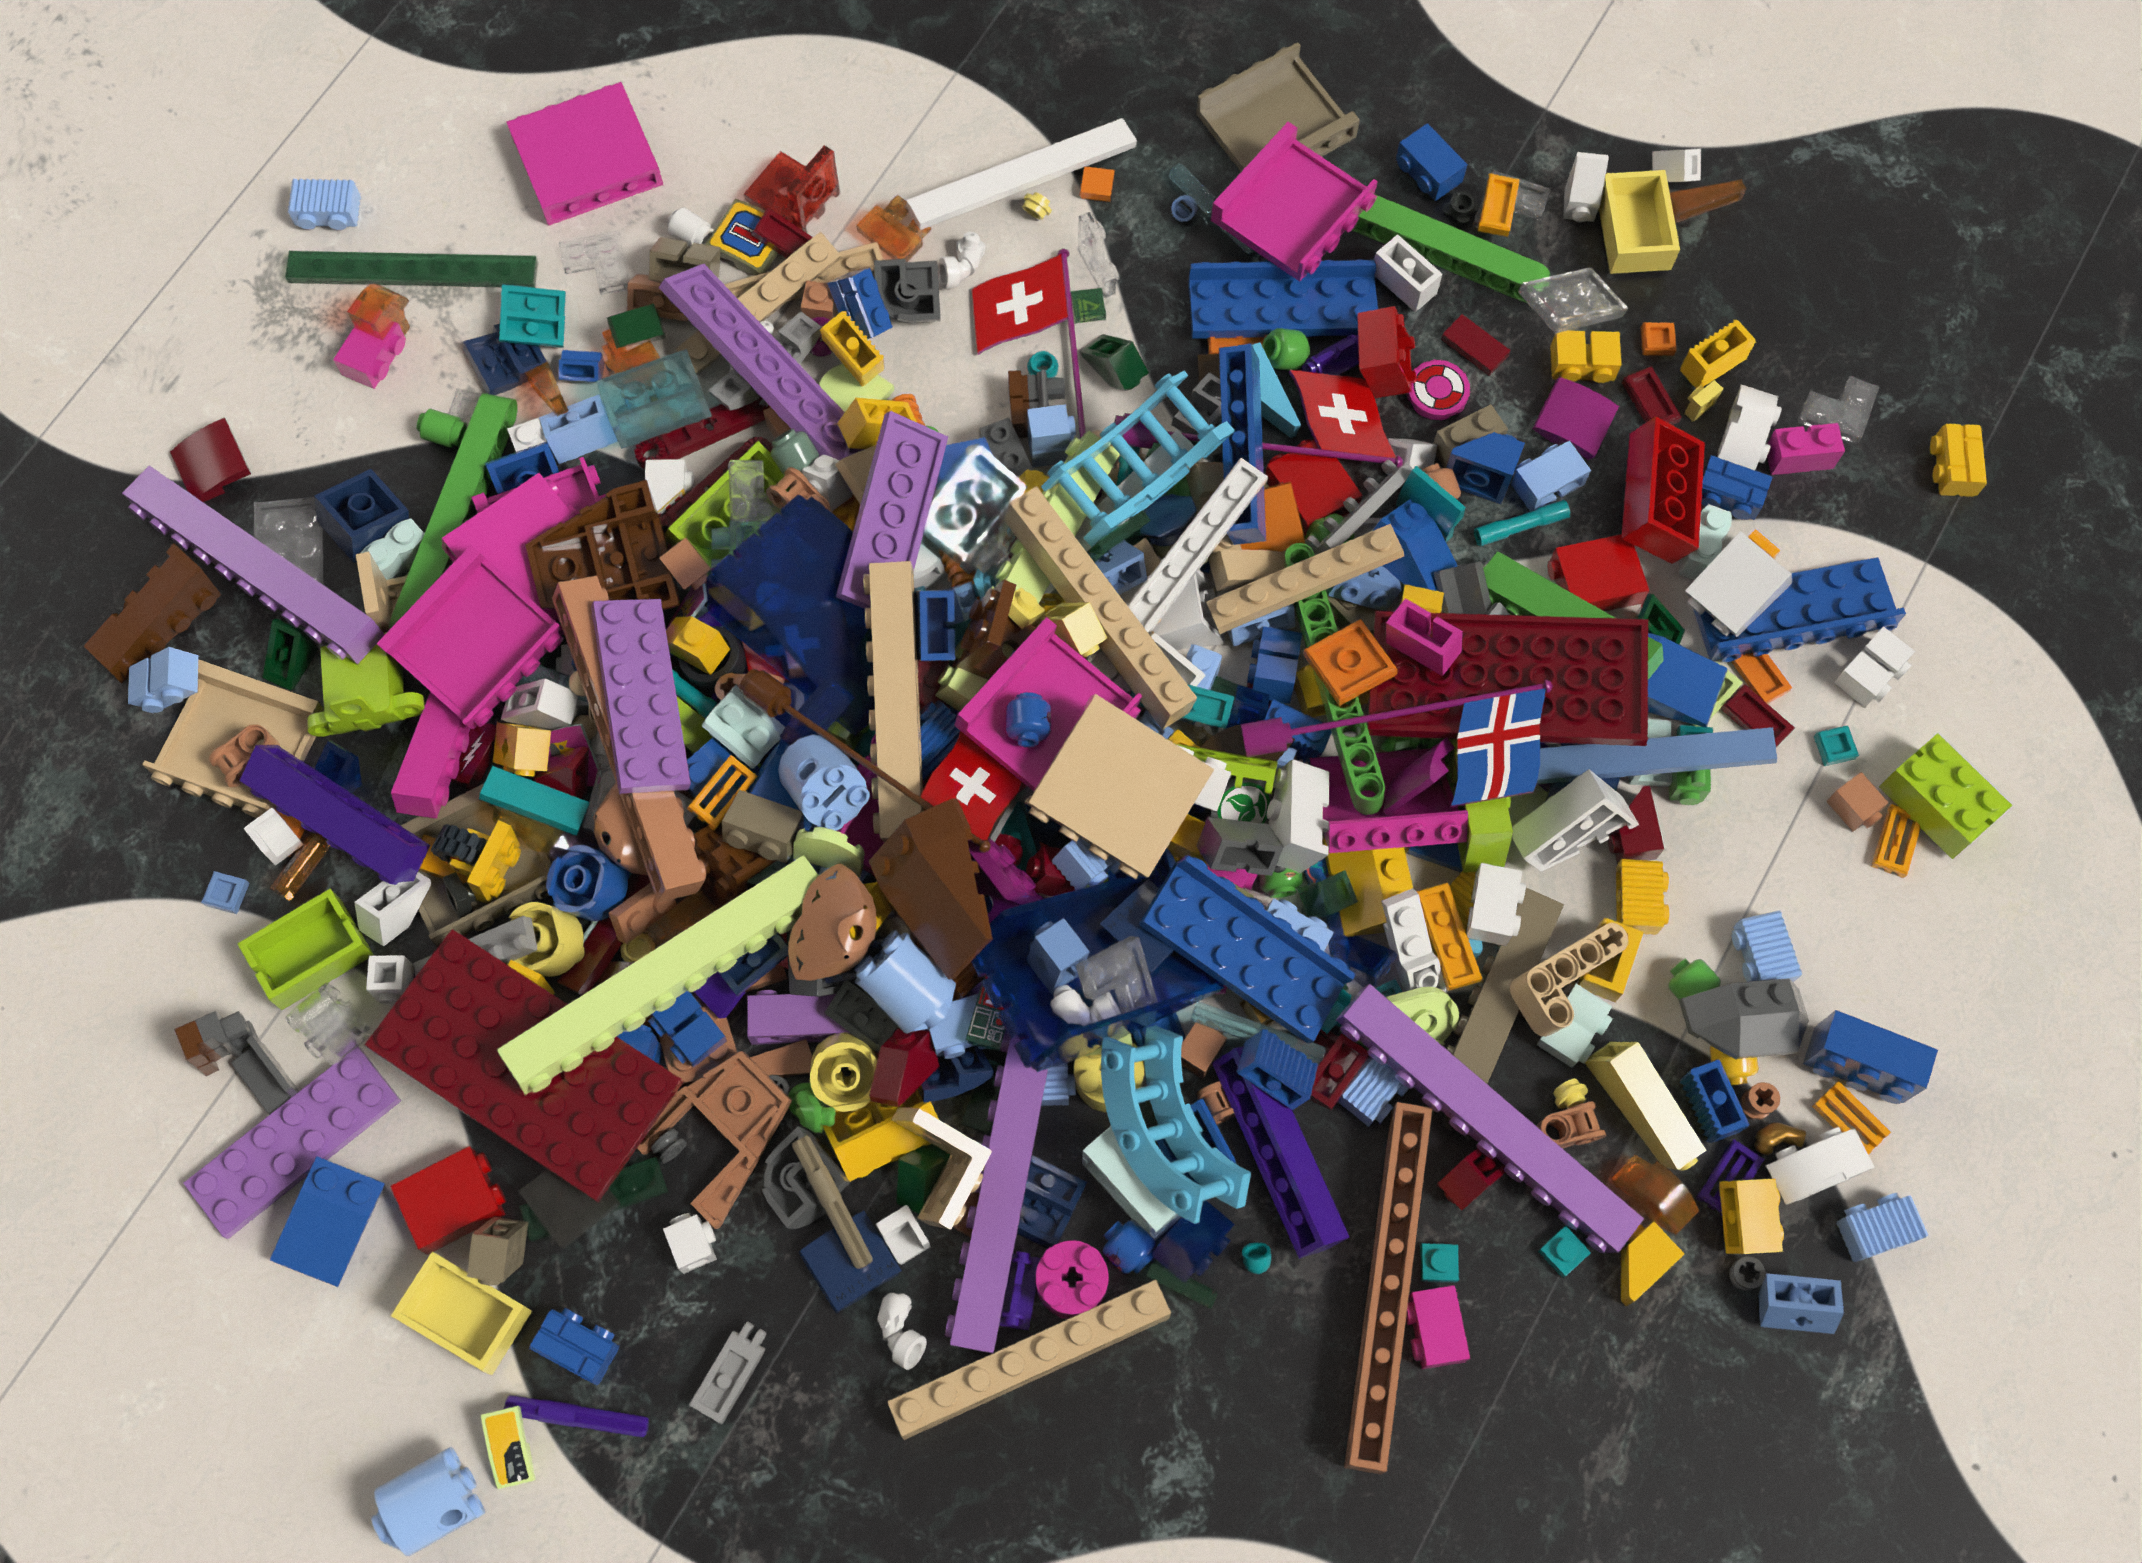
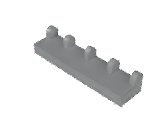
M1386 460L1381 467L1388 476L1380 484L1371 477L1367 478L1363 484L1370 494L1360 504L1353 498L1348 497L1343 504L1350 514L1340 524L1333 518L1328 517L1323 522V525L1331 533L1321 542L1310 535L1305 540V544L1312 548L1315 555L1343 544L1406 481L1413 470L1411 466L1406 462L1397 468L1392 461Z
M526 916L516 918L469 939L505 964L509 963L510 960L514 961L538 951L532 919ZM431 956L413 963L415 976H417Z

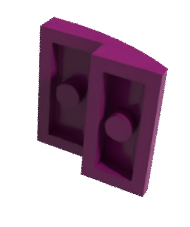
M1559 377L1556 379L1532 429L1553 444L1560 445L1570 441L1577 452L1589 460L1596 456L1619 406L1581 384Z
M1444 738L1402 769L1393 778L1384 799L1383 811L1387 816L1431 786L1449 771L1441 761L1445 755L1455 748L1448 738Z

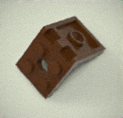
M1004 579L993 589L989 588L985 596L980 600L976 599L969 612L970 626L965 630L960 648L963 651L961 658L956 662V667L989 680L1009 659L1002 651L1003 644L1010 645L1016 651L1037 628L1030 624L1021 629L1008 616L1016 584Z
M722 821L714 831L706 826L694 834L696 856L698 860L701 859L706 869V879L699 892L704 896L708 895L715 902L717 910L748 891V880L777 861L768 860L760 854L744 848H734L727 842H724Z

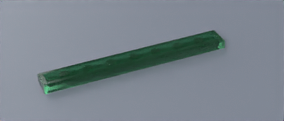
M289 251L285 278L288 283L495 288H502L503 284L536 288L538 259L536 256Z

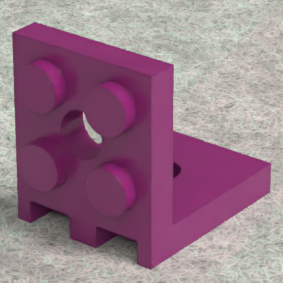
M990 838L988 841L991 847L986 853L979 852L980 847L968 841L969 851L979 864V873L974 874L978 894H984V897L990 896L993 900V908L988 913L992 940L979 953L980 955L986 953L1044 902L1043 898L1033 890L1036 887L1033 880L1013 864L1016 859L1010 850L1003 844L999 847Z

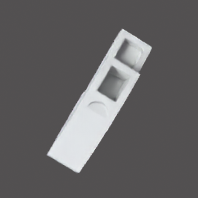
M1412 888L1382 900L1387 922L1383 925L1404 992L1421 987H1436L1446 992L1439 959L1432 952L1419 894Z

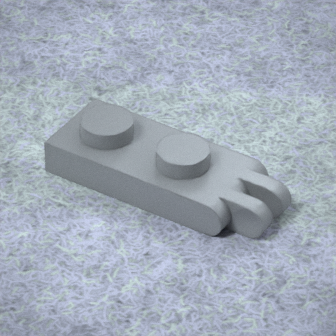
M750 1322L744 1325L740 1334L735 1331L731 1333L689 1406L720 1424L724 1423L765 1352V1348L760 1345L767 1332L759 1329L753 1340H749L748 1337L754 1328V1325Z

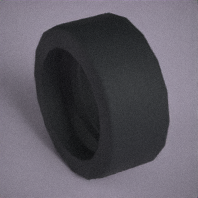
M720 626L711 627L720 632L731 652L730 659L721 670L712 673L711 676L709 674H699L693 665L678 658L681 671L694 688L705 693H715V685L721 676L728 673L743 674L745 671L746 657L743 647L729 630Z

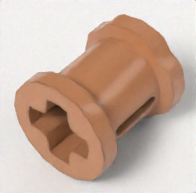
M1220 1081L1212 1083L1196 1093L1198 1099L1204 1100L1217 1125L1235 1117Z
M1760 1082L1752 1086L1751 1089L1741 1096L1740 1104L1746 1117L1752 1120H1761L1778 1108L1781 1097L1775 1086L1770 1083ZM1758 1096L1764 1100L1761 1106L1756 1103L1759 1098Z

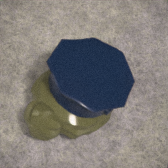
M1169 494L1160 497L1141 512L1137 519L1141 535L1150 537L1149 542L1152 544L1157 556L1161 559L1165 557L1195 518L1197 508L1192 496Z

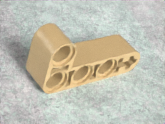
M1608 923L1519 975L1511 982L1510 993L1536 1034L1547 1037L1573 1022L1574 1010L1561 988L1627 948L1628 935L1622 926L1617 923ZM1602 941L1605 947L1603 948L1599 942Z

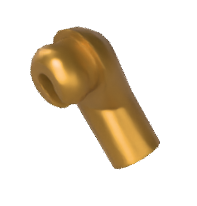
M1772 1123L1757 1132L1754 1148L1757 1152L1764 1155L1771 1154L1773 1147L1781 1142L1801 1148L1805 1141L1806 1131L1781 1123Z

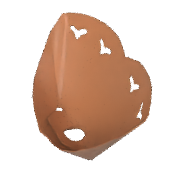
M615 782L594 814V834L600 850L622 869L633 874L648 875ZM604 831L611 837L609 845H606L602 838Z
M841 863L830 867L813 881L803 899L802 915L792 928L788 943V956L793 975L797 980L812 981L835 976L852 969L860 963L871 942L875 939L876 909L873 898L854 871ZM838 871L835 879L832 878L826 880L828 877L833 876L834 873ZM818 890L820 898L816 899L812 903V900L816 897V891ZM854 925L862 928V935L858 940L851 939L849 930ZM803 930L804 940L797 943L800 938V932ZM796 957H798L799 960H800L801 962H803V965L801 966V970H800V971H799V963H798Z

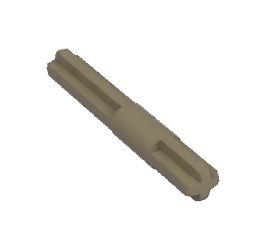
M809 1136L797 1139L792 1143V1147L854 1267L861 1269L873 1261V1258L847 1210L826 1165H824Z

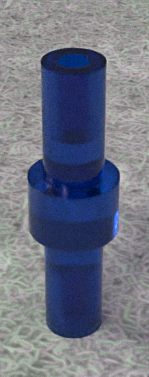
M1330 912L1326 915L1329 930L1334 932L1328 943L1330 955L1344 961L1348 969L1351 970L1348 959L1350 945L1348 937L1343 932L1340 913Z

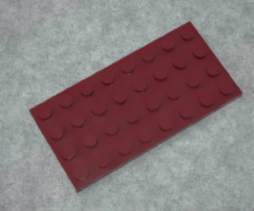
M1375 611L1374 637L1398 670L1396 676L1370 689L1369 715L1543 684L1544 680H1549L1552 683V690L1549 693L1545 692L1540 719V742L1647 746L1648 619L1431 613V633L1429 635L1431 638L1433 634V620L1436 616L1463 631L1462 652L1444 675L1441 676L1387 644L1386 622L1394 612ZM1464 705L1368 722V731L1370 736L1457 739Z
M451 929L364 1044L368 1049L596 1202H599L683 1084L681 1078L616 1036L614 1042L608 1048L600 1052L593 1051L583 1058V1062L577 1068L569 1072L562 1071L551 1078L552 1081L546 1088L538 1092L531 1091L525 1095L502 1061L497 1049L568 1004L453 929Z

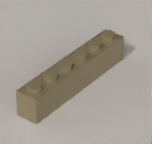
M1527 887L1522 904L1517 903L1516 915L1521 916L1518 935L1512 936L1506 946L1499 945L1494 956L1488 954L1480 973L1486 975L1481 986L1475 984L1467 1001L1468 1004L1473 1005L1468 1017L1462 1014L1454 1031V1034L1459 1035L1455 1047L1450 1045L1447 1047V1050L1486 1084H1488L1519 1011L1510 993L1511 982L1519 975L1539 964L1564 904Z

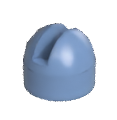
M1188 195L1178 197L1172 203V214L1179 221H1189L1197 212L1195 199ZM1183 200L1192 209V212L1180 202Z

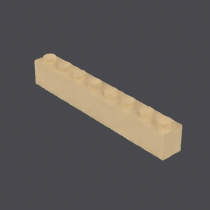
M1037 486L1011 501L1004 521L1066 603L1090 602L1108 637L1098 644L1132 691L1136 695L1138 693L1142 695L1140 701L1160 728L1163 730L1187 715L1197 700L1196 695Z
M911 561L869 563V574H864L863 581L865 595H870L871 608H865L866 628H872V641L866 642L867 661L873 662V675L868 676L869 696H874L875 709L869 710L870 730H876V744L870 745L871 763L877 765L882 771L920 797L923 792L914 569ZM879 776L878 778H872L873 799H879V813H873L874 833L880 834V839L886 842L905 819L923 812L924 808Z
M1154 1280L888 1401V1405L900 1434L905 1440L1170 1318L1171 1312L1157 1281Z

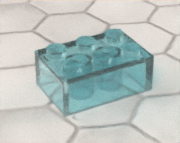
M687 349L596 381L607 416L621 449L712 416Z
M980 444L970 445L935 487L923 535L957 564L968 563L1005 517L1009 503L1020 497L1028 486Z

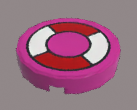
M1431 360L1422 363L1414 369L1417 381L1412 383V392L1406 393L1408 401L1414 406L1413 409L1419 415L1431 420H1446L1450 416L1463 411L1470 396V383L1466 374L1457 365L1443 360Z

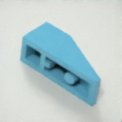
M1256 343L1252 346L1259 358L1261 416L1288 437H1295L1301 424L1261 343Z

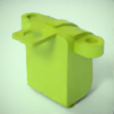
M376 644L358 665L347 657L343 660L339 659L327 646L320 647L324 711L308 716L307 727L310 735L324 737L357 730L368 731L380 728L383 724L405 720L406 718L422 714L423 709H425L423 695L415 692L404 693L402 665L379 645Z

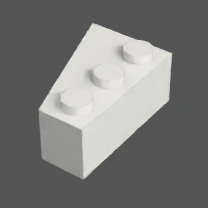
M1292 759L1276 771L1273 785L1275 792L1273 800L1267 809V818L1270 819L1269 826L1284 846L1276 866L1289 868L1300 874L1328 856L1329 847L1322 845V831L1327 832L1329 830V821L1323 819V807L1329 805V771Z
M1588 769L1512 827V838L1523 859L1542 872L1580 854L1579 847L1596 839L1601 844L1610 839L1609 833L1625 825L1630 830L1638 826L1639 823L1623 796Z

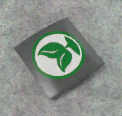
M1230 775L1217 812L1210 810V817L1269 824L1270 819L1267 818V809L1273 800L1275 788H1273L1272 794L1265 793L1266 781L1243 777L1242 788H1234L1236 776Z

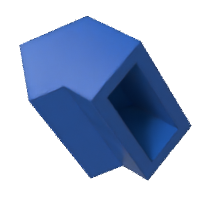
M562 350L561 359H559V380L601 381L605 365L602 352Z

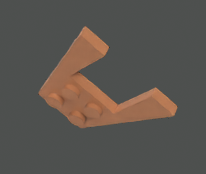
M780 965L775 966L748 988L745 993L788 979L784 967ZM696 993L693 994V997L701 1005L703 1012L706 1011L722 1031L727 1042L693 1068L688 1060L682 1064L673 1054L670 1047L674 1043L667 1034H664L662 1037L658 1035L668 1070L683 1080L681 1086L691 1085L702 1078L705 1073L738 1053L727 1017L719 1019ZM807 1039L750 1057L768 1076L778 1075L783 1078L806 1074L810 1076L812 1054Z
M740 1051L705 1073L699 1080L678 1090L637 1149L642 1154L647 1155L651 1151L653 1144L663 1134L671 1130L695 1105L740 1151L690 1203L715 1229H719L793 1100L745 1052Z

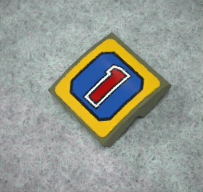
M736 198L705 243V245L721 247L720 257L733 261L737 269L753 275L766 273L778 254L751 236L765 210Z

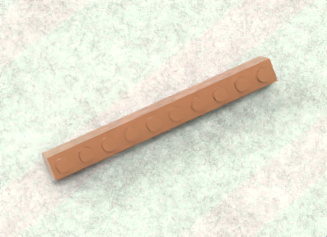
M597 576L558 582L552 600L618 787L591 610L593 601H609L608 593L604 587L601 588ZM674 791L620 794L658 903L698 893L706 879V869L701 859L698 860L694 850L695 838L692 830L686 828L681 799L675 797Z
M1397 1102L1391 1111L1344 1467L1380 1475L1387 1472L1432 1108Z

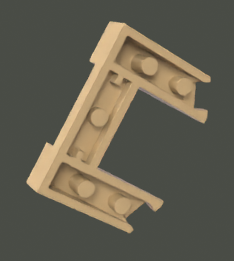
M1197 462L1191 467L1190 473L1186 475L1189 490L1197 508L1196 515L1224 480L1223 463ZM1226 534L1208 557L1216 590H1235L1284 569L1285 552L1242 550L1241 545H1234Z

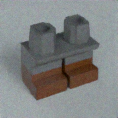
M1021 370L1008 371L1011 423L1019 439L1028 438L1027 409L1048 407L1049 400L1065 399L1064 378H1047L1046 370L1039 371L1037 375H1021Z
M214 1011L174 1029L186 1060L205 1076L219 1071L216 1063L217 1060L230 1054L236 1058L244 1053L242 1049L250 1046L246 1039L251 1035L259 1040L253 1024L249 1020L246 1021L240 1011L224 1018Z

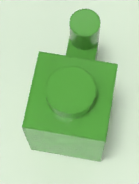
M1710 769L1672 772L1669 800H1678L1683 805H1696L1703 802L1711 792Z

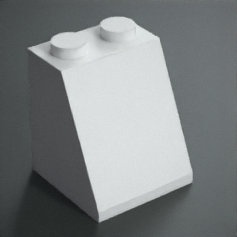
M1740 531L1685 590L1687 596L1690 597L1687 603L1700 615L1704 611L1715 619L1711 624L1723 635L1727 636L1729 633H1732L1737 638L1792 584V574Z
M1199 569L1152 631L1175 650L1189 649L1191 644L1205 647L1225 643L1224 633H1219L1206 601L1217 597L1215 583ZM1145 582L1121 594V598L1126 605L1129 604Z

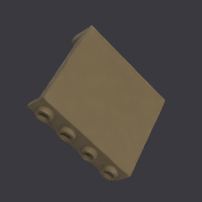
M1298 42L1288 48H1281L1270 58L1264 61H1257L1246 71L1230 76L1222 84L1214 88H1208L1198 96L1196 115L1240 172L1245 169L1287 122L1298 128L1296 140L1321 157L1357 136L1360 119L1353 111L1344 115L1299 58L1301 45Z
M484 784L448 801L446 806H441L437 819L419 816L401 825L420 839H422L424 834L437 838L445 824L455 825L460 829L464 828L466 830L470 828L490 836L499 820L512 826L520 844V857L514 867L509 866L504 876L506 883L498 898L493 897L490 904L478 901L475 897L476 901L471 903L473 912L460 919L447 898L444 880L418 871L431 880V886L418 910L430 933V939L437 947H439L451 929L462 936L474 930L482 931L493 925L495 919L505 914L511 915L519 906L536 898L543 899L550 896L547 892L546 881L552 863L528 817L480 800L479 795Z

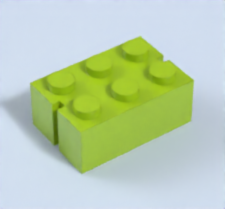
M1938 733L1900 765L1879 786L1892 801L1911 816L1910 818L1920 825L1921 829L1951 859H1954L2013 806Z
M331 888L237 943L251 969L257 973L255 976L268 999L281 1010H284L369 959V956H374L363 935L355 926L356 923L343 901Z

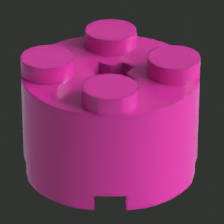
M1064 1241L1046 1250L1039 1261L1036 1271V1289L1041 1302L1050 1312L1063 1319L1073 1318L1099 1306L1107 1292L1109 1278L1107 1265L1099 1251L1086 1243ZM1073 1272L1076 1278L1082 1279V1281H1077L1076 1288H1069L1068 1282L1062 1281V1279L1068 1277V1273Z

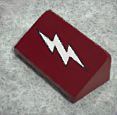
M485 723L481 727L477 725L474 729L471 728L467 751L462 752L460 755L459 772L456 779H451L452 783L468 790L478 786L493 759L497 725Z

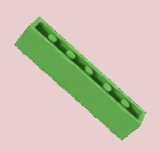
M1498 551L1483 568L1491 604L1502 603L1511 615L1615 618ZM1648 637L1649 679L1664 661L1662 644Z

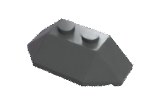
M1789 978L1730 983L1679 1000L1688 1033L1696 1038L1701 1037L1712 1047L1734 1059L1795 1054L1799 1051L1809 1022L1800 990Z

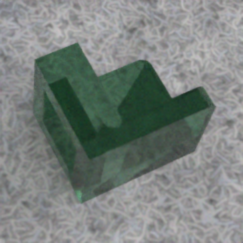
M1346 870L1321 877L1297 888L1308 918L1309 916L1319 918L1334 914L1358 902Z

